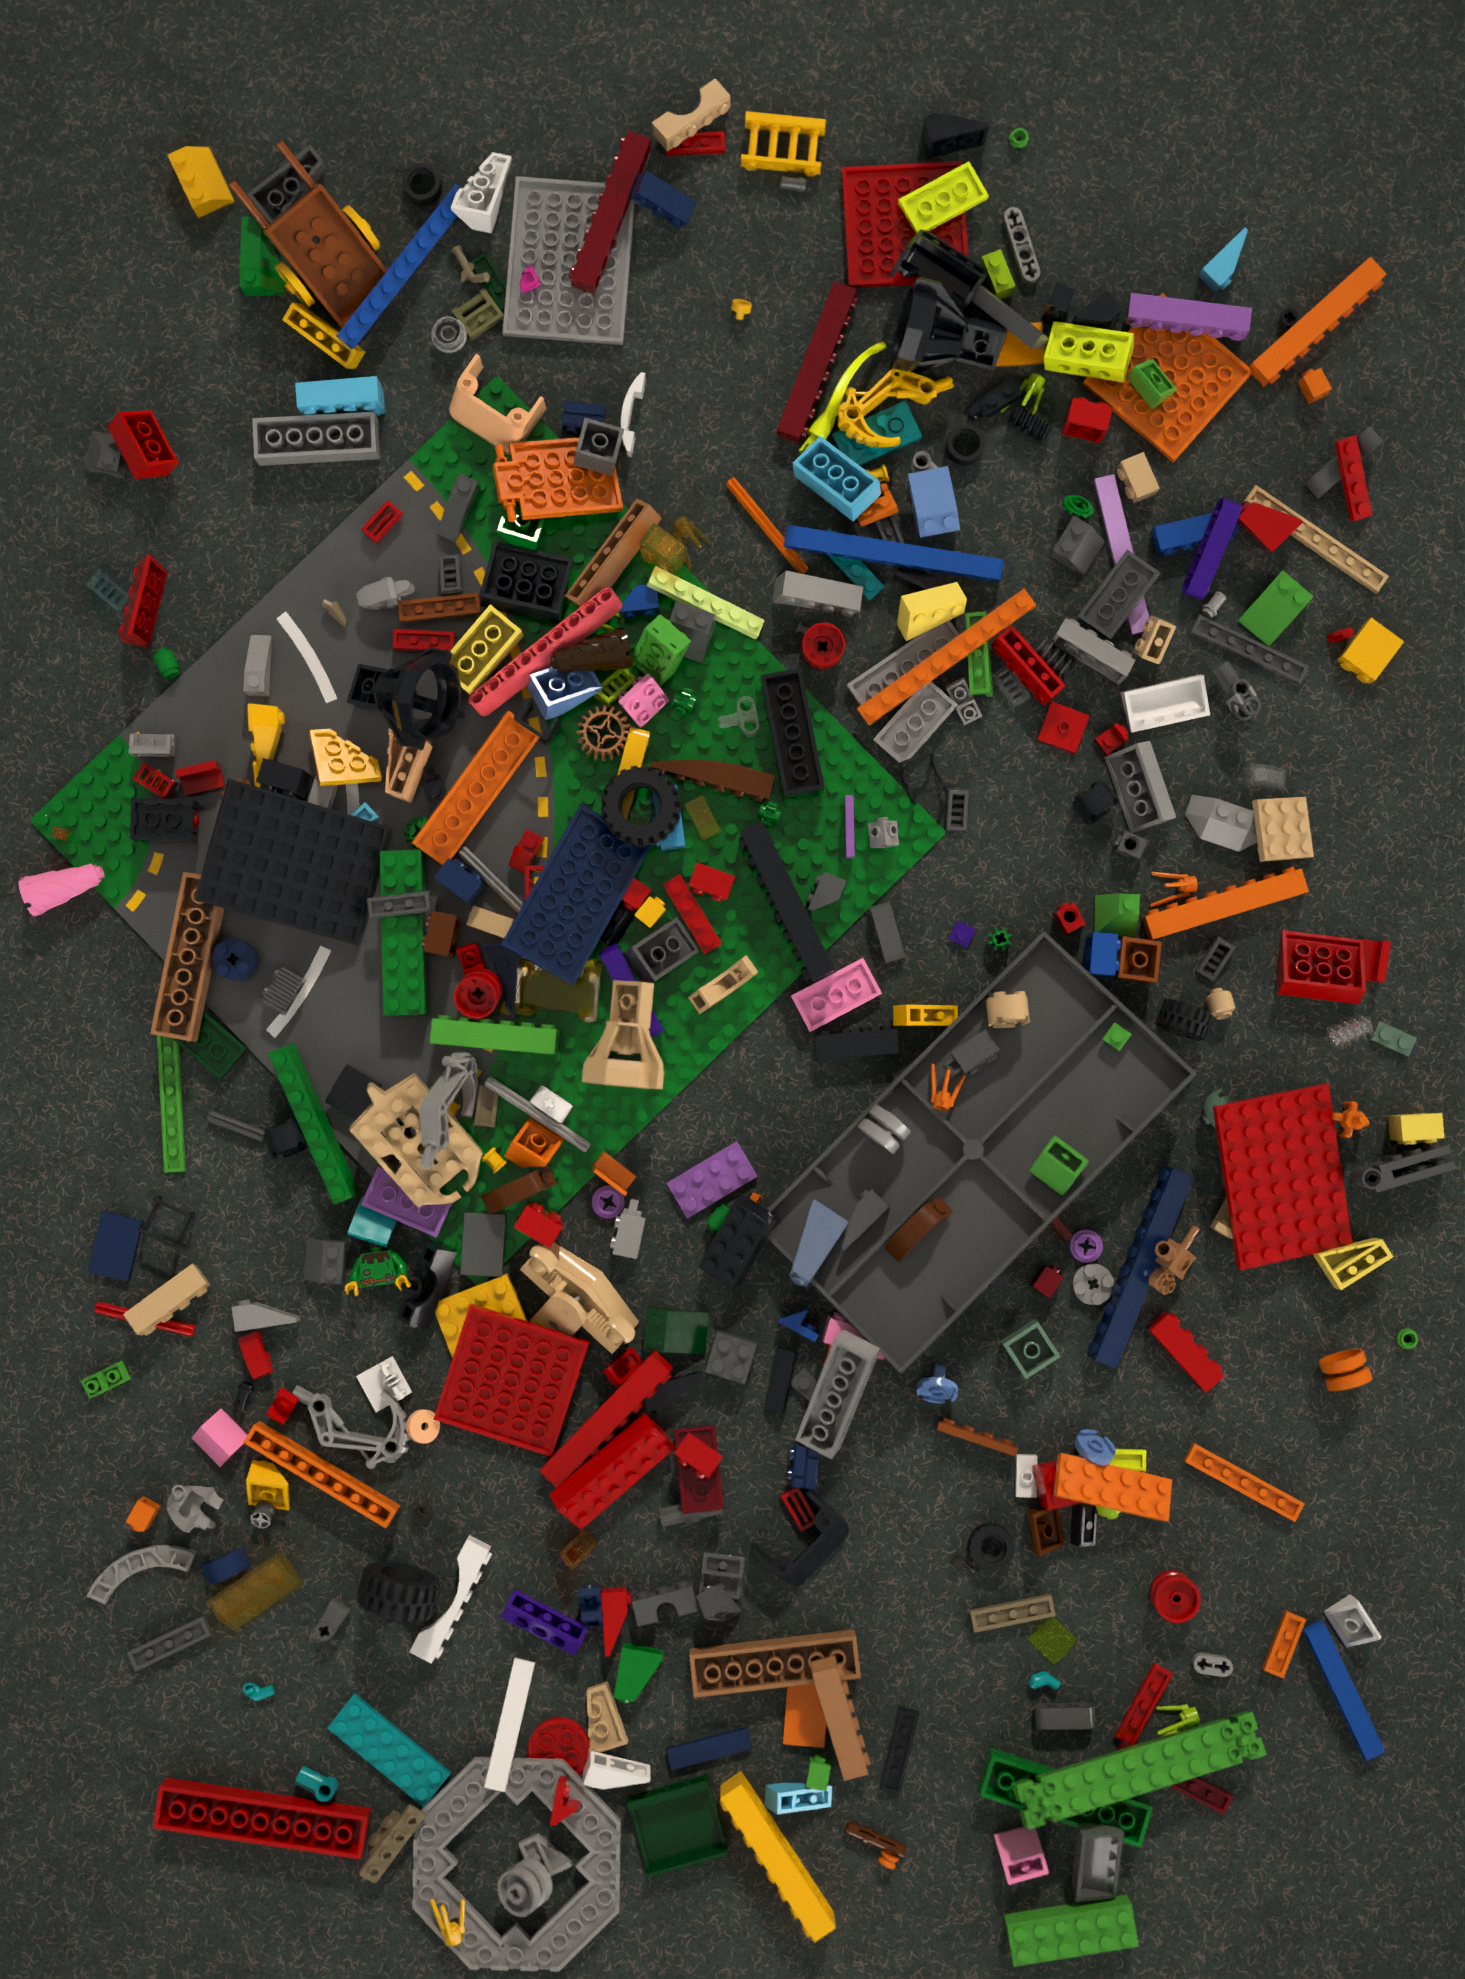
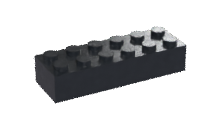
M801 668L761 675L760 681L783 798L787 799L823 792L825 786Z

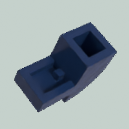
M242 1546L201 1566L209 1584H217L250 1567L251 1563Z
M588 1585L578 1589V1597L581 1604V1622L588 1628L603 1626L601 1586Z

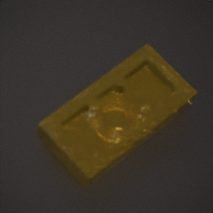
M703 795L684 804L703 841L721 832Z

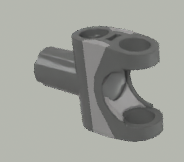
M1229 661L1213 670L1214 675L1225 690L1223 693L1224 701L1237 720L1247 721L1260 711L1261 702L1254 689L1247 680L1239 679ZM1250 701L1256 703V711L1253 710V706L1251 705ZM1239 708L1242 712L1248 715V717H1241L1239 715Z

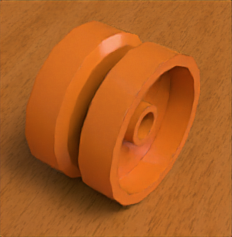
M1363 1349L1344 1350L1319 1360L1321 1371L1328 1374L1324 1379L1327 1390L1342 1391L1362 1386L1373 1379L1370 1368L1362 1366L1367 1361Z

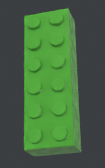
M438 1015V1019L432 1018L430 1043L558 1055L560 1031L555 1029L554 1025L541 1024V1028H535L533 1023L521 1022L520 1026H514L515 1022L500 1020V1024H494V1020L479 1019L478 1023L474 1022L472 1018L459 1017L458 1021H456L451 1016Z
M1127 1895L1116 1896L1114 1899L1084 1901L1004 1914L1010 1956L1014 1967L1139 1947L1132 1904Z

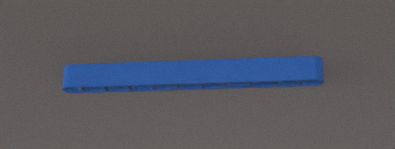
M790 525L786 526L783 547L793 550L993 582L1001 581L1004 560Z

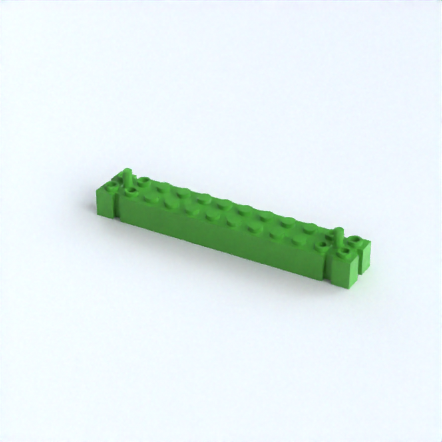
M1240 1712L1230 1715V1719H1217L1035 1776L1036 1782L1027 1778L1013 1782L1011 1785L1015 1799L1021 1802L1024 1807L1019 1809L1023 1826L1027 1829H1032L1045 1825L1044 1818L1054 1822L1243 1763L1242 1757L1252 1760L1265 1756L1267 1754L1262 1739L1255 1737L1254 1730H1257L1258 1727L1253 1712Z

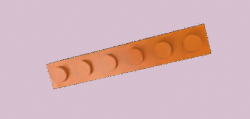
M1192 1443L1183 1460L1296 1522L1305 1505L1300 1500L1195 1443Z

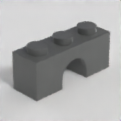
M687 1580L677 1582L676 1586L670 1588L668 1586H660L655 1589V1592L651 1593L641 1591L635 1594L636 1597L632 1598L638 1627L658 1622L657 1608L664 1602L672 1603L677 1609L678 1616L699 1611L693 1582L688 1583Z

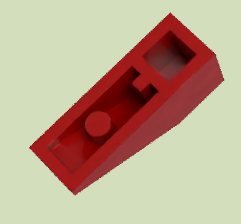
M627 1587L602 1588L601 1591L605 1656H610L627 1615L628 1606L632 1605V1595L627 1593Z

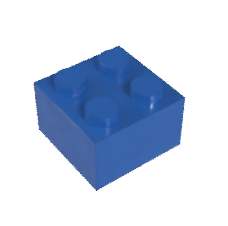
M1092 932L1086 935L1084 969L1093 977L1108 978L1114 976L1115 972H1118L1119 960H1116V955L1121 947V940L1118 939V934Z

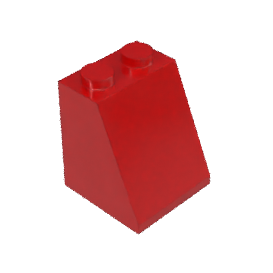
M1252 502L1250 505L1248 503L1244 504L1237 520L1268 553L1273 552L1303 523L1297 517Z

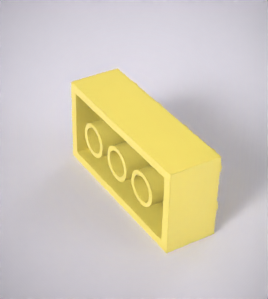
M492 605L487 607L450 651L452 652L450 664L458 669L461 689L469 696L489 678L524 636L522 630Z

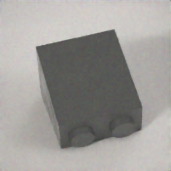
M676 601L669 621L691 640L683 657L703 664L716 626L715 614Z

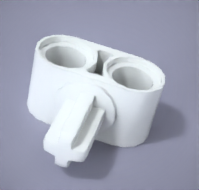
M540 1085L529 1101L560 1123L564 1121L573 1107L543 1085Z

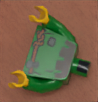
M369 1242L370 1252L362 1253L356 1259L350 1273L349 1283L345 1286V1291L348 1296L349 1291L355 1289L354 1294L357 1296L359 1294L358 1285L359 1288L393 1283H396V1286L401 1290V1284L404 1282L409 1288L411 1284L407 1279L406 1263L398 1253L393 1252V1249L383 1250L381 1245Z

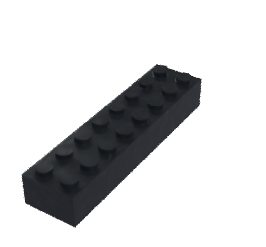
M763 821L740 831L738 842L743 852L747 850L749 854L747 861L751 869H756L758 873L756 875L757 882L760 888L765 887L767 891L765 898L769 906H774L776 910L774 917L778 925L782 924L785 929L783 935L786 942H791L794 947L792 954L796 962L800 961L803 966L800 970L804 979H809L812 983L833 973L835 969Z

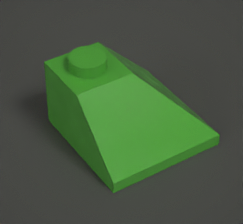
M1140 894L1095 895L1094 932L1118 934V937H1135L1139 919Z

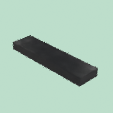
M901 1706L898 1708L879 1790L897 1795L901 1793L919 1717V1711Z

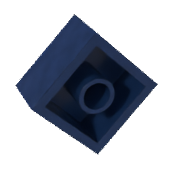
M448 858L434 876V879L473 906L486 888L483 884L484 879L474 871H471L469 874L466 871L468 867L456 858L454 861Z

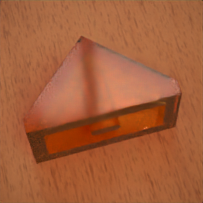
M583 1528L560 1548L558 1556L572 1571L597 1545V1542Z

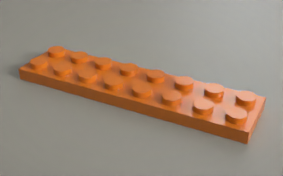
M510 711L504 714L411 842L442 866L448 858L450 860L453 858L540 738L514 720L515 715Z

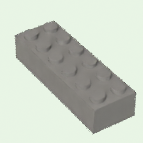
M375 412L252 418L254 459L260 466L380 459L379 424Z
M844 1329L834 1339L796 1436V1441L831 1460L842 1446L881 1348Z

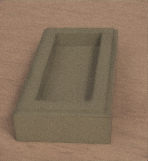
M485 1085L478 1086L474 1126L495 1128L499 1095Z

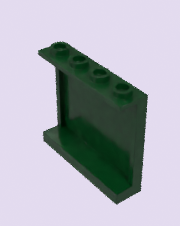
M708 1774L628 1796L627 1806L629 1812L631 1811L647 1869V1877H661L668 1871L679 1872L686 1866H700L707 1860L713 1859L716 1861L728 1855V1846Z

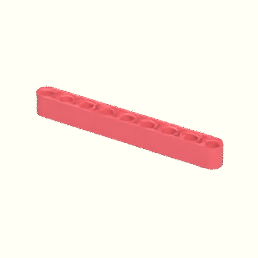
M604 588L472 692L468 700L471 706L481 716H488L529 683L530 674L549 668L551 666L550 657L554 656V652H557L558 649L578 644V642L583 641L616 615L622 608V602L611 588Z

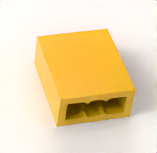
M1371 617L1363 624L1337 661L1341 663L1340 666L1343 669L1354 672L1358 680L1371 684L1378 678L1404 641Z

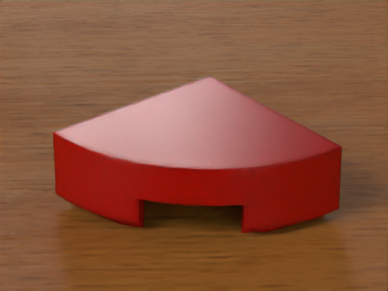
M1351 627L1327 635V640L1329 643L1347 640L1353 635V629Z

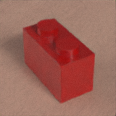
M696 863L688 886L692 888V893L703 896V893L711 895L710 899L722 903L723 900H728L735 876Z
M689 1432L674 1452L677 1456L676 1461L684 1467L690 1465L694 1468L693 1473L701 1479H704V1477L710 1479L723 1460V1456Z

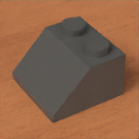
M1073 516L1050 557L1080 575L1085 576L1105 541L1091 525Z
M307 1238L304 1280L328 1284L345 1283L349 1241Z

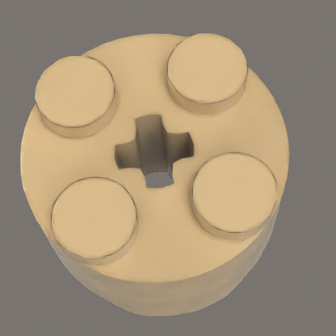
M1017 991L1010 995H1006V992L993 993V997L987 998L986 1007L989 1027L993 1025V1028H1013L1019 1022H1021V1026L1030 1023L1028 998L1025 991Z

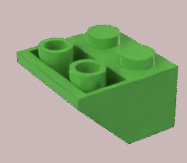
M1054 1135L1029 1171L1061 1196H1064L1087 1166L1089 1160Z

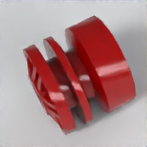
M824 622L813 625L804 634L801 653L803 659L809 666L815 669L824 670L833 667L843 655L845 648L844 636L840 629L833 624ZM818 644H826V652L823 650L818 651Z
M477 968L470 970L464 975L454 991L455 1005L463 1015L469 1018L480 1019L486 1017L493 1012L499 1002L503 986L499 977L488 969Z

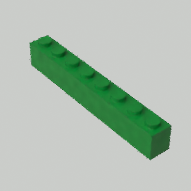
M295 1043L285 1045L268 1053L333 1204H338L360 1193Z

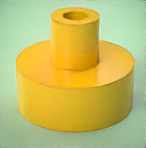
M734 299L732 301L731 310L736 312V319L743 320L744 314L751 313L752 303L741 299Z

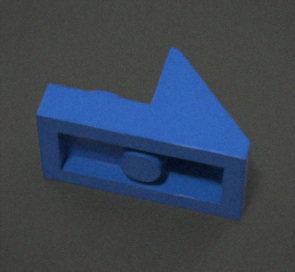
M808 1308L779 1317V1323L814 1342L819 1335L815 1331L816 1327L808 1322L805 1325L802 1324Z

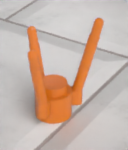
M1151 872L1152 876L1178 879L1177 882L1165 883L1164 886L1178 887L1179 892L1182 891V893L1151 903L1150 907L1190 896V893L1196 892L1198 888L1196 877L1188 876V874Z
M932 1063V1097L930 1103H933V1108L937 1110L949 1111V1108L954 1105L956 1096L966 1076L964 1074L961 1076L950 1097L947 1088L951 1071L947 1069L943 1089L936 1094L935 1064Z

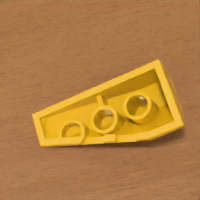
M248 704L249 731H252L254 740L251 743V751L256 756V760L253 761L255 786L259 788L262 785L257 783L256 780L263 758L274 760L282 733V725L285 724L284 712L277 706Z

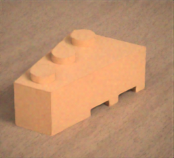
M389 729L388 735L390 737L387 749L389 756L386 768L385 792L392 797L412 803L433 746L425 742L423 750L403 747L399 744L393 731Z

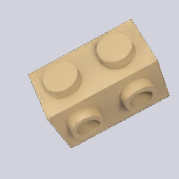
M1151 615L1150 619L1144 624V632L1141 639L1139 638L1135 644V654L1160 665L1177 626Z

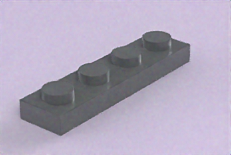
M205 1615L129 1650L127 1655L136 1672L211 1636L213 1633Z

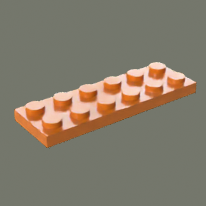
M1059 1453L1057 1456L1053 1496L1167 1522L1169 1521L1172 1479L1110 1464L1098 1465L1085 1458Z

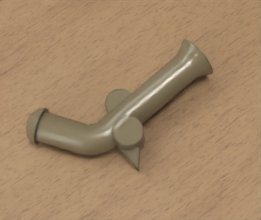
M461 245L455 246L451 250L463 269L460 283H464L466 280H470L473 283L489 282L490 275L487 272L474 274V264L468 263L462 252Z

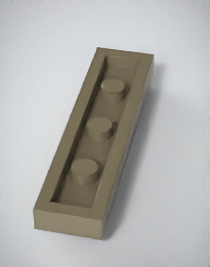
M1051 1594L969 1610L974 1633L1056 1616Z

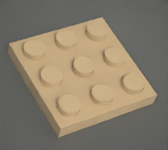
M1306 797L1257 799L1252 801L1260 862L1314 857Z

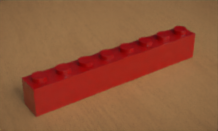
M655 1350L539 1471L556 1488L572 1475L571 1473L575 1469L578 1470L587 1462L585 1459L589 1455L593 1457L601 1449L599 1445L603 1440L608 1442L615 1435L613 1430L617 1426L622 1428L629 1420L627 1416L632 1411L636 1413L643 1406L641 1401L645 1397L650 1399L656 1393L657 1389L655 1387L660 1382L664 1384L672 1376L670 1371L673 1367Z

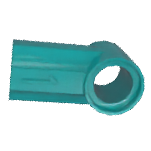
M306 1766L301 1768L294 1783L315 1794L316 1798L322 1802L330 1800L339 1787L334 1777H325ZM323 1785L328 1786L331 1792H325Z

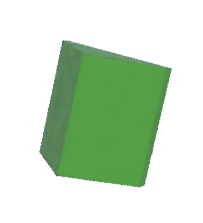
M1153 359L1136 365L1127 378L1152 410L1177 391L1176 387Z

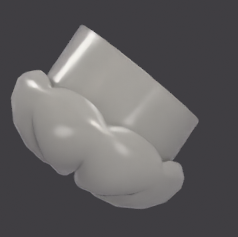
M445 316L438 319L433 326L431 340L438 350L444 353H454L463 348L467 340V332L459 320L454 317Z

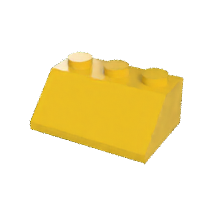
M185 146L168 154L171 164L198 218L235 202L209 147Z

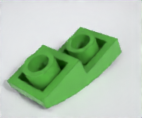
M120 1361L81 1380V1383L88 1398L91 1399L131 1378L123 1361Z

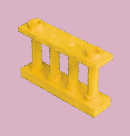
M746 111L745 128L750 130L748 155L741 154V167H745L747 170H756L758 168L804 173L806 176L820 175L821 162L815 161L818 137L825 134L826 119ZM769 130L770 132L768 157L756 156L758 131ZM788 132L790 134L788 159L776 158L778 133ZM800 134L810 136L808 161L796 160L798 135Z

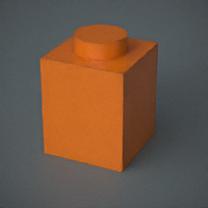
M1321 368L1315 371L1310 369L1304 372L1298 382L1308 404L1326 396L1332 390Z
M143 1496L137 1500L126 1523L130 1524L131 1529L137 1532H144L151 1526L161 1506Z

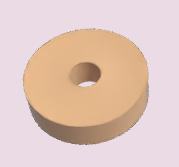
M420 1409L409 1416L406 1430L411 1440L417 1443H429L437 1437L440 1430V1421L433 1420L434 1412ZM422 1423L425 1424V1428L423 1430L421 1429Z

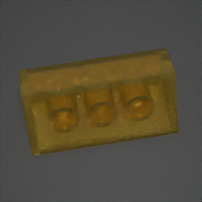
M279 1550L213 1595L207 1601V1604L216 1618L235 1632L304 1583L283 1551Z

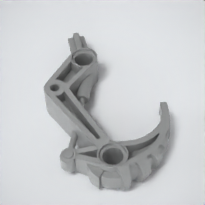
M455 1050L451 1056H445L442 1059V1064L446 1066V1070L421 1102V1143L425 1150L419 1165L426 1169L432 1167L437 1152H440L441 1149H446L448 1146L447 1109L460 1088H462L463 1092L461 1115L472 1118L478 1092V1067L474 1055L467 1053V1051Z
M299 1385L293 1390L292 1394L298 1397L299 1401L308 1405L307 1409L311 1414L319 1442L322 1446L358 1449L367 1460L366 1467L369 1469L375 1468L377 1463L381 1461L394 1463L403 1453L408 1452L409 1445L407 1441L411 1439L406 1430L407 1415L402 1410L399 1402L385 1390L382 1391L380 1396L388 1402L393 1413V1425L387 1438L348 1431L343 1425V1420L332 1408L329 1396L319 1393L314 1395ZM316 1401L324 1403V1410L317 1408ZM394 1442L397 1449L390 1450L387 1443ZM364 1450L376 1451V1454L373 1457H369Z

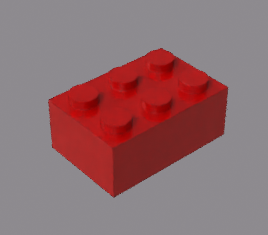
M152 410L118 412L107 427L135 479L167 476L179 463Z

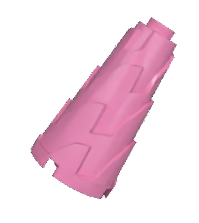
M88 864L77 868L24 876L19 878V889L24 904L29 903L32 905V907L27 909L35 917L99 885L105 875L101 866L97 867V865Z

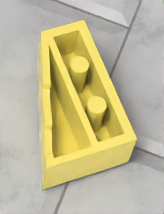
M957 582L903 595L900 599L897 626L905 640L908 641L964 614L967 598Z
M1370 1238L1313 1254L1332 1286L1339 1290L1346 1288L1393 1258L1384 1241L1379 1238Z

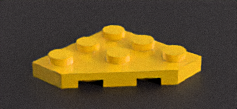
M331 729L309 731L319 786L381 782V771L376 758L367 756L361 752V748L348 740L344 741Z

